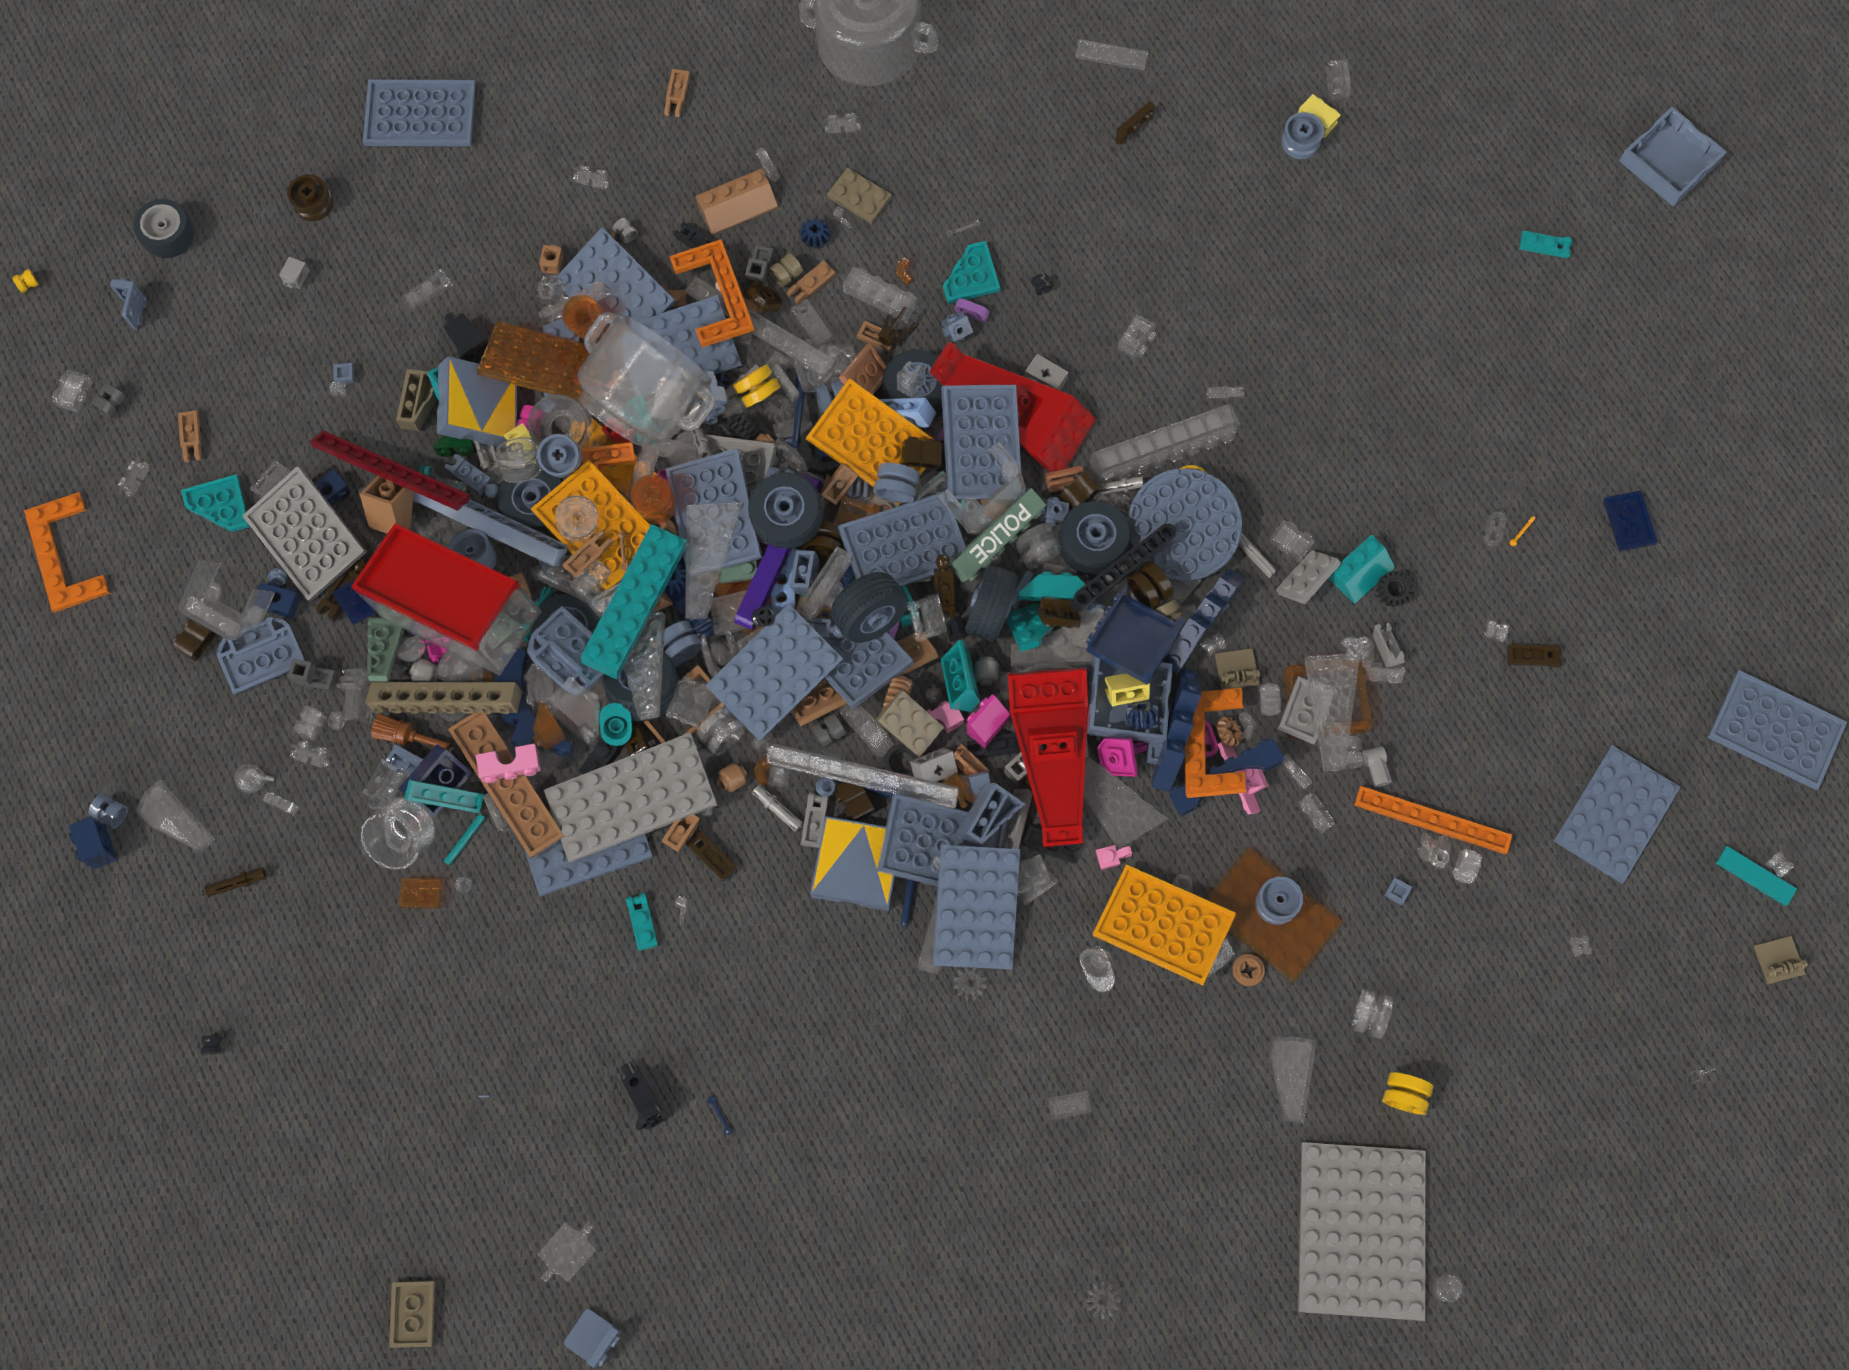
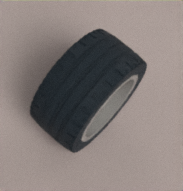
M169 199L150 201L144 204L135 215L133 223L135 234L142 246L154 256L160 258L178 256L189 248L194 239L195 232L192 220L185 209L175 201Z

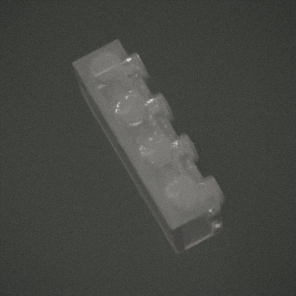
M853 266L843 282L844 293L886 314H890L892 317L897 318L903 307H907L900 319L905 323L909 322L918 307V298L913 293L905 292L895 284L890 285L884 282L882 278L868 274L862 268L858 269Z

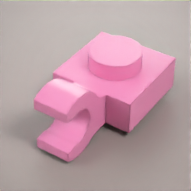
M1115 845L1096 850L1101 870L1119 866V859L1131 857L1132 851L1130 846L1117 851Z

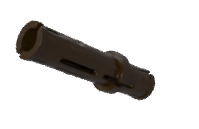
M263 867L250 872L243 871L240 875L205 885V893L207 897H211L241 886L248 887L251 883L265 880L267 878L266 871Z

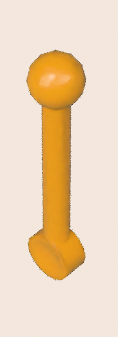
M1532 516L1518 535L1510 540L1511 546L1517 545L1518 539L1536 517Z

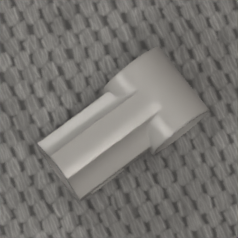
M1380 746L1363 750V760L1366 767H1369L1374 787L1390 784L1392 781L1386 764L1387 755L1384 747Z

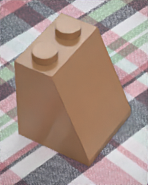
M376 476L360 493L369 528L388 533L394 523L409 529L412 520L414 491Z

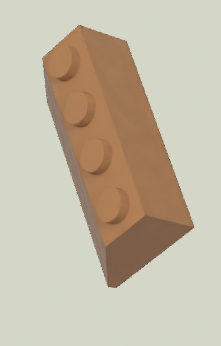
M762 169L696 196L698 208L712 235L778 208L771 186Z

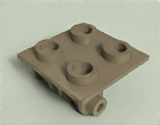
M1253 649L1214 654L1221 690L1260 685L1258 679L1260 672L1259 669H1256Z
M1792 936L1753 946L1767 984L1806 974L1804 969L1807 967V962L1805 959H1800Z

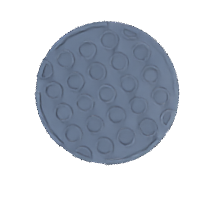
M1191 468L1168 470L1146 482L1134 497L1127 519L1132 529V548L1163 524L1170 523L1175 526L1177 533L1171 543L1148 560L1155 563L1169 580L1195 581L1216 573L1226 565L1235 553L1242 532L1240 508L1230 489L1218 478L1204 471ZM1162 532L1165 537H1170L1167 532ZM1148 543L1151 548H1156L1153 543ZM1135 553L1138 559H1142L1139 554Z

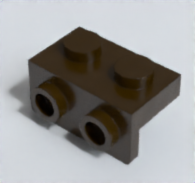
M1044 596L1041 598L1038 615L1042 624L1049 627L1057 625L1065 628H1080L1081 619L1077 611L1072 609L1071 599Z

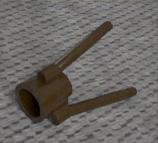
M903 307L891 327L888 328L887 325L891 315H887L883 327L878 334V339L883 345L889 347L892 344L895 346L900 339L918 326V323H915L898 337L896 336L897 332L894 328L907 307Z

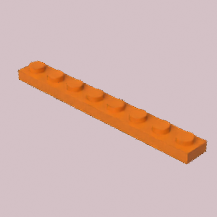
M1363 786L1359 787L1354 806L1505 855L1508 853L1512 834Z

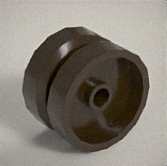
M305 174L294 179L288 187L287 195L289 202L301 219L312 222L322 220L332 210V195L326 183L320 177Z
M822 521L819 531L802 548L803 551H815L820 559L819 564L826 566L840 564L845 552L838 525L827 521Z
M1151 561L1141 566L1140 572L1134 571L1127 576V584L1138 602L1153 610L1160 605V600L1166 601L1174 594L1173 587L1167 576Z

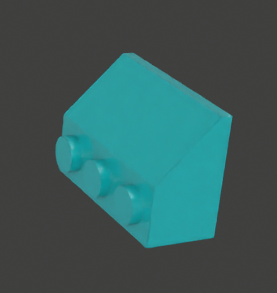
M1370 535L1340 562L1339 567L1328 579L1356 604L1376 586L1382 576L1391 572L1395 566L1386 548L1373 535Z
M959 639L941 658L950 709L971 712L980 703V695L977 690L970 652L964 641Z

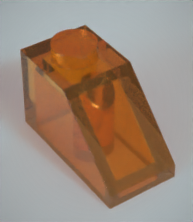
M544 701L541 702L533 726L535 736L532 738L538 747L542 746L544 751L565 740V737Z

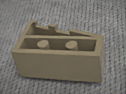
M411 369L406 371L396 418L401 429L420 431L438 401L427 371Z

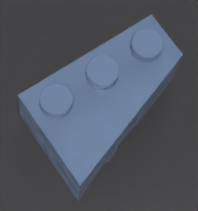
M996 783L985 784L957 834L972 845L983 844L1025 803Z

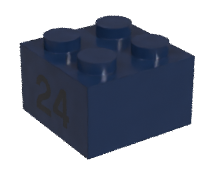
M90 816L69 825L71 831L69 837L72 843L76 845L77 850H75V854L79 861L93 869H97L117 860L105 824Z

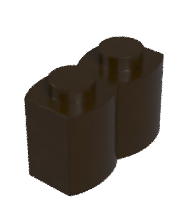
M908 437L902 442L901 465L938 469L941 466L942 443L937 442L936 439L921 441L917 437Z
M1079 471L1073 477L1074 481L1071 485L1067 484L1061 489L1059 498L1062 502L1069 503V510H1072L1076 505L1092 500L1102 490L1103 486L1089 471Z
M197 615L187 621L185 630L175 637L173 647L178 652L195 662L202 656L207 646L218 634L215 626Z
M857 776L835 786L837 792L834 795L838 803L843 802L845 806L843 812L848 820L852 819V821L857 822L875 813L874 807Z

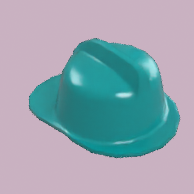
M620 703L607 704L602 708L599 717L602 738L606 743L614 746L625 744L632 734L631 714L627 711L629 709H625Z

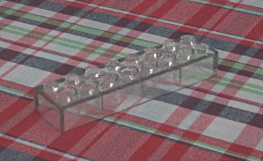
M1230 403L1093 452L1089 469L1100 484L1113 482L1118 479L1122 480L1125 477L1129 478L1135 473L1142 474L1151 467L1159 468L1165 462L1171 460L1172 462L1178 461L1182 456L1188 454L1190 456L1195 455L1201 449H1212L1218 443L1231 442L1235 438L1240 422Z

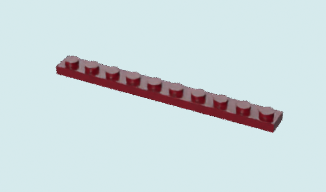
M324 430L311 440L312 447L456 511L461 509L470 500L468 493Z

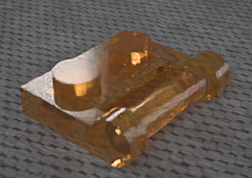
M843 495L834 524L841 525L867 517L846 510L847 506L870 512L873 515L879 512L880 505L874 504L873 506Z

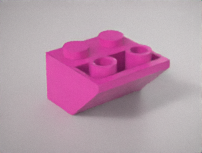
M993 694L989 699L987 697L984 698L979 705L981 708L977 713L973 712L967 719V735L984 748L1010 718V713Z

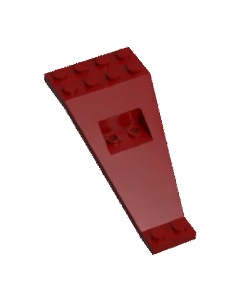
M952 342L946 344L929 371L943 386L1016 385L1020 447L1032 455L1048 472L1067 468L1096 420L1074 396L965 355Z
M1086 668L1008 673L1009 711L1042 825L1043 847L1082 844L1088 716ZM1062 742L1066 743L1064 747L1060 746ZM1042 744L1047 745L1046 748H1040Z

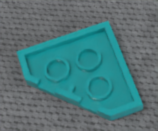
M986 241L968 245L965 253L953 268L951 275L944 282L943 291L947 304L955 303L958 299L967 300L1000 292V285Z
M236 474L181 490L187 510L230 532L250 527L242 516L247 510L239 477Z
M1040 603L1011 610L1007 619H1005L1020 652L1039 647L1043 642L1042 638L1046 634L1048 635L1055 627V625L1049 627L1042 624L1038 615Z

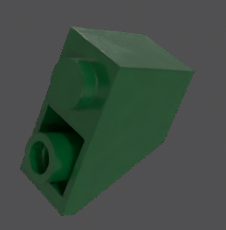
M444 435L434 444V450L441 457H450L453 454L468 456L470 453H475V444L470 439H458Z

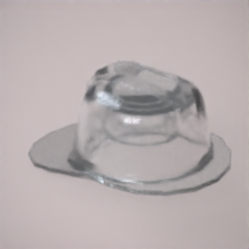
M1100 946L1083 950L1079 960L1088 983L1100 992L1111 990L1115 983V976L1110 953Z

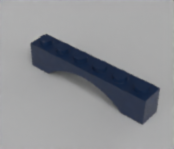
M1266 738L1258 743L1259 746L1254 749L1249 747L1243 750L1239 757L1226 759L1223 761L1224 765L1218 768L1216 766L1206 770V775L1234 773L1246 769L1269 771L1286 761L1273 738L1270 740ZM1181 784L1172 788V792L1169 793L1181 817L1198 809L1204 798H1187L1186 785L1182 786Z

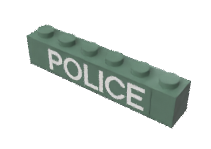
M1032 488L1025 491L950 562L949 567H953V572L962 582L968 579L972 581L979 575L977 571L981 567L983 569L992 562L990 559L994 555L998 556L1005 550L1003 546L1007 542L1009 544L1018 537L1016 534L1020 530L1023 532L1031 525L1029 521L1032 518L1037 519L1043 513L1042 509L1046 504Z

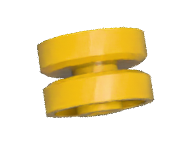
M768 364L758 368L733 385L739 394L747 390L750 391L742 398L746 408L763 401L781 387L777 378L764 381L772 374Z
M1397 1072L1389 1073L1387 1084L1392 1089L1384 1091L1383 1103L1405 1112L1426 1115L1429 1103L1424 1098L1431 1097L1434 1086L1423 1079Z

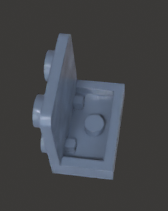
M123 278L119 280L112 279L111 288L122 302H125L122 316L132 329L138 330V326L142 323V310L146 307L147 303L145 296L134 282Z
M587 1309L565 1339L564 1345L586 1360L588 1365L597 1368L605 1363L608 1358L607 1352L611 1347L614 1348L617 1345L622 1331L592 1310Z

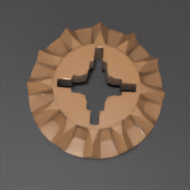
M1231 717L1221 718L1217 723V731L1221 740L1231 747L1239 745L1242 741L1241 735L1243 734L1239 729L1240 726Z
M1242 955L1235 960L1232 966L1233 976L1237 982L1244 986H1254L1264 977V965L1254 955ZM1246 964L1249 968H1256L1251 972V976H1248L1247 973H1241L1246 968Z

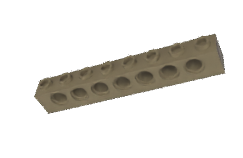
M371 682L366 704L375 713L393 712L398 714L410 712L417 714L419 712H428L435 714L437 712H446L453 714L455 712L472 714L473 712H482L485 714H509L518 712L522 691L516 682Z

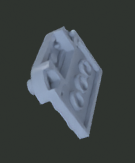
M563 606L533 632L527 649L530 658L565 691L578 696L589 691L604 675V673L582 664L581 655L592 633Z
M269 617L263 622L223 637L218 647L217 658L234 695L288 673L293 659L306 661L294 635V630L286 621L280 618Z

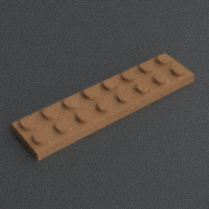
M922 630L897 641L898 645L914 662L911 667L899 676L938 658L937 651ZM824 678L792 710V713L800 726L846 704V701Z
M474 712L448 729L478 777L477 754L496 751L499 756V762L505 765L515 760L485 713ZM524 774L517 775V778L511 780L501 778L497 779L495 783L482 782L530 858L535 857L564 837Z

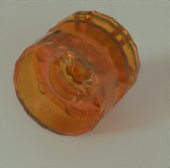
M587 295L572 297L563 308L562 318L564 324L575 335L585 341H593L600 338L609 326V317L606 310L592 297Z
M656 475L643 476L632 487L631 501L639 514L647 522L662 523L670 519L674 514L677 506L676 497L666 480Z

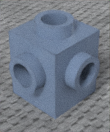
M961 312L951 314L941 322L943 325V335L946 339L949 338L953 342L962 341L965 339V336L973 333L967 316Z
M1049 497L1043 501L1046 506L1042 509L1043 513L1040 515L1039 521H1044L1046 525L1050 526L1061 525L1068 513L1069 503L1061 502L1059 498Z

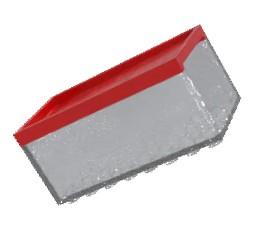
M394 523L351 586L382 618L499 676L542 612L516 580Z

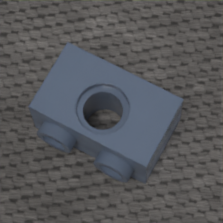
M796 550L790 587L795 594L814 595L820 562L815 551Z

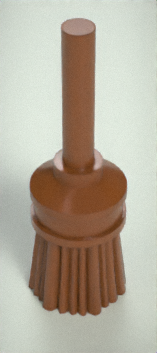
M381 713L377 714L372 725L371 734L372 738L393 741V743H399L402 746H406L409 742L414 741L434 747L438 744L448 751L451 747V743L418 734L416 730H413V724L410 722L397 721Z

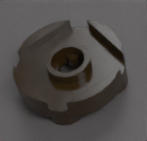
M754 281L749 287L747 295L759 304L758 308L765 313L767 311L777 312L782 306L780 304L782 301L780 295L772 287L768 286L766 288L762 286L764 282Z

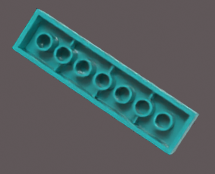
M653 524L650 525L581 655L582 664L616 680L618 679L686 550L685 539Z

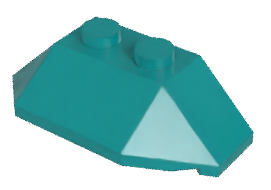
M1042 572V574H1038L1018 593L1017 600L1041 601L1043 596L1072 599L1074 594L1085 584L1078 576H1073L1072 573L1053 575V572ZM1077 598L1079 603H1085L1082 598Z

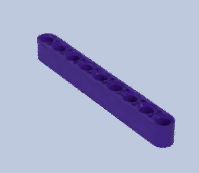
M802 474L801 476L807 478L819 492L821 480ZM771 544L768 545L736 613L735 624L751 630L755 629L756 625L753 624L751 619L752 612L757 608L766 606L792 549H781L780 547H773Z

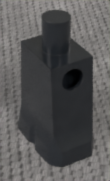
M453 312L446 314L445 320L448 324L443 327L456 347L459 359L477 364L484 363L485 360L481 358L489 355L495 349L492 340L487 335L481 333L464 314L456 317Z
M631 1062L624 1064L621 1070L625 1079L621 1081L637 1110L636 1129H652L666 1121L669 1116L658 1103L644 1075L640 1070L636 1072Z

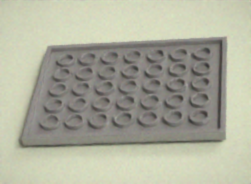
M1301 1143L1298 1312L1425 1321L1426 1151Z

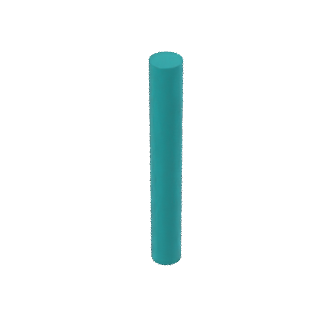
M479 814L443 862L449 866L485 820L484 816Z

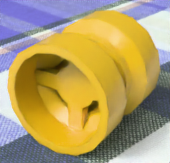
M30 269L25 270L21 275L12 277L21 293L26 292L30 287L39 285Z

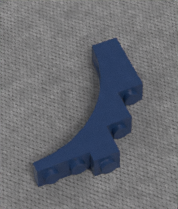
M1229 569L1219 578L1197 611L1188 619L1179 633L1180 635L1164 658L1163 663L1173 664L1172 671L1177 674L1181 671L1213 622L1238 593L1246 580L1244 577Z
M507 646L493 682H516L522 691L518 712L501 713L505 723L512 726L517 724L511 739L514 749L515 747L535 744L541 751L551 750L558 756L571 757L574 751L572 743L564 741L547 731L535 719L527 706L523 687L524 671L528 661L526 651Z
M1181 669L1178 674L1176 696L1167 729V739L1163 743L1152 774L1151 787L1167 792L1171 791L1185 757L1186 742L1193 727V715L1201 698L1199 674L1191 669Z

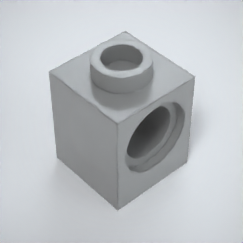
M289 257L279 276L285 286L300 289L310 270L305 262Z

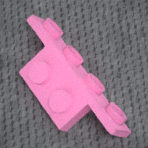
M1224 742L1218 743L1220 754L1224 760L1230 757L1237 758L1234 747L1228 746ZM1246 769L1236 771L1245 772L1246 793H1239L1243 802V808L1248 814L1261 812L1254 794L1269 786L1262 770Z

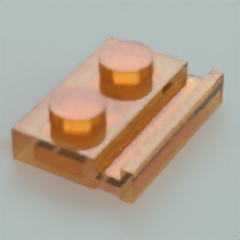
M401 878L400 908L440 909L441 879Z

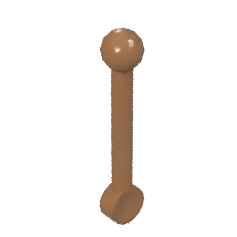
M619 532L618 538L620 539L622 555L621 569L626 571L628 564L626 563L625 533Z

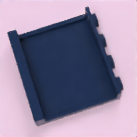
M1125 587L1121 593L1117 592L1115 595L1113 606L1109 605L1104 613L1105 618L1103 620L1100 619L1095 627L1096 632H1091L1088 636L1086 652L1148 685L1180 635L1179 633L1183 629L1186 619L1180 616L1176 622L1125 595L1127 587Z

